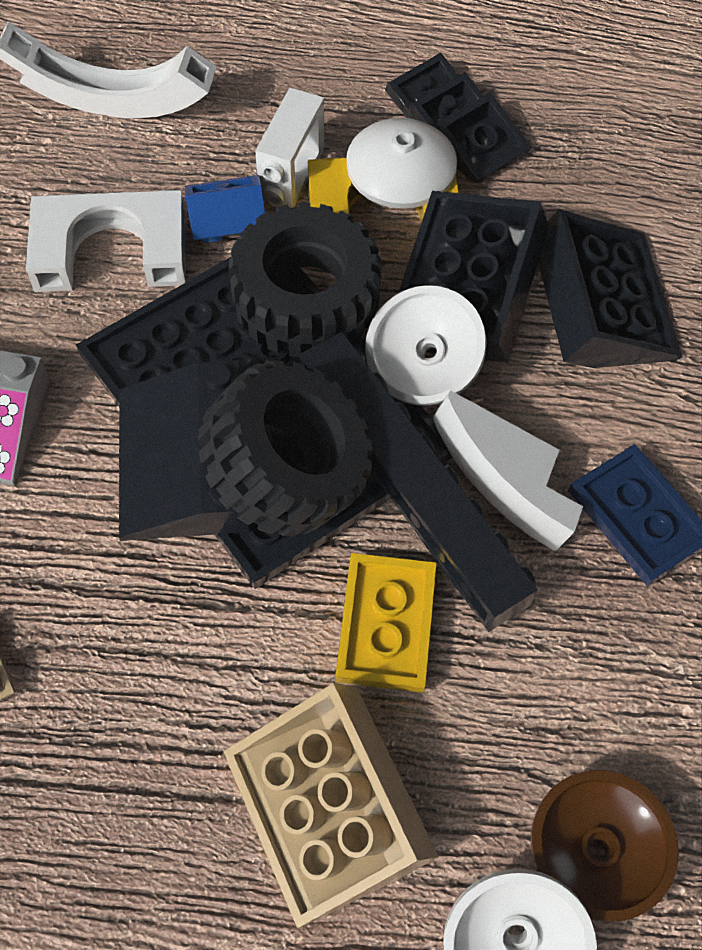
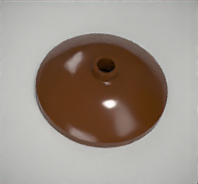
M589 770L563 779L543 798L532 823L531 852L537 872L552 876L569 887L581 900L591 920L621 922L638 917L652 909L662 900L674 880L679 853L677 835L672 820L665 807L649 789L626 775L606 770ZM591 842H598L603 846L605 850L603 858H596L590 852Z

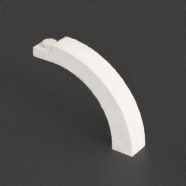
M10 21L0 36V60L22 73L19 81L21 84L69 107L89 113L120 118L157 117L174 113L194 104L209 92L217 66L188 46L172 59L157 66L137 70H116L89 65L67 57L43 44Z

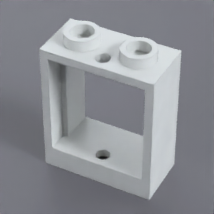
M289 87L255 150L257 175L261 184L263 202L274 207L287 204L289 208L295 207L308 182L307 160L319 159L324 150V97Z

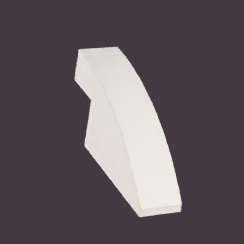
M450 390L433 417L435 426L450 454L466 477L500 513L529 536L556 551L575 532L583 508L580 504L546 486L559 449Z

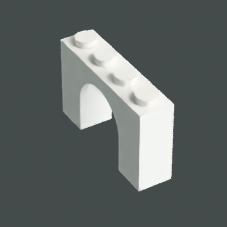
M161 190L31 196L26 271L34 292L72 291L74 256L77 248L90 235L107 229L126 230L137 235L143 241V267L148 287L180 286L186 283L185 209L182 191Z

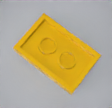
M351 553L335 682L424 693L436 562Z

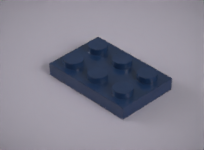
M633 444L570 484L568 492L578 504L583 506L582 509L647 587L702 551V520L636 444Z

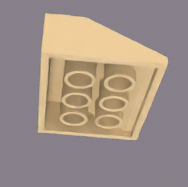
M332 683L223 751L297 929L401 879L438 858V854L357 686Z

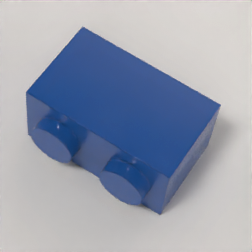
M258 175L185 186V198L193 240L202 239L203 242H216L223 239V235L238 233L241 236L240 233L250 223L256 225V218L265 213Z

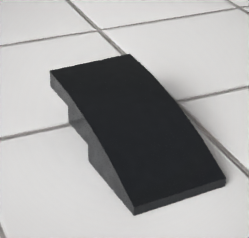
M441 52L388 82L385 88L387 94L406 118L427 123L438 129L449 139L456 152L457 169L476 184L527 153L532 148L491 92L483 96L467 73L464 72L458 75Z

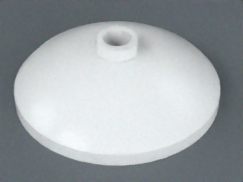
M391 118L376 122L355 136L347 152V172L354 187L369 200L387 207L414 208L426 205L432 190L446 192L452 185L456 175L457 157L449 139L435 127L415 119Z
M440 286L410 288L388 300L373 318L366 337L365 352L367 364L373 373L378 372L383 377L388 387V393L395 399L418 406L439 404L443 402L450 390L459 395L477 377L485 359L487 346L486 332L476 309L466 298L457 292ZM434 347L437 349V353L433 358L428 359L424 357L425 351L428 348Z
M510 869L495 872L469 886L459 896L450 910L443 937L444 950H597L592 921L577 895L569 887L552 876L526 869ZM513 925H521L525 928L520 935H511L508 932L509 928Z

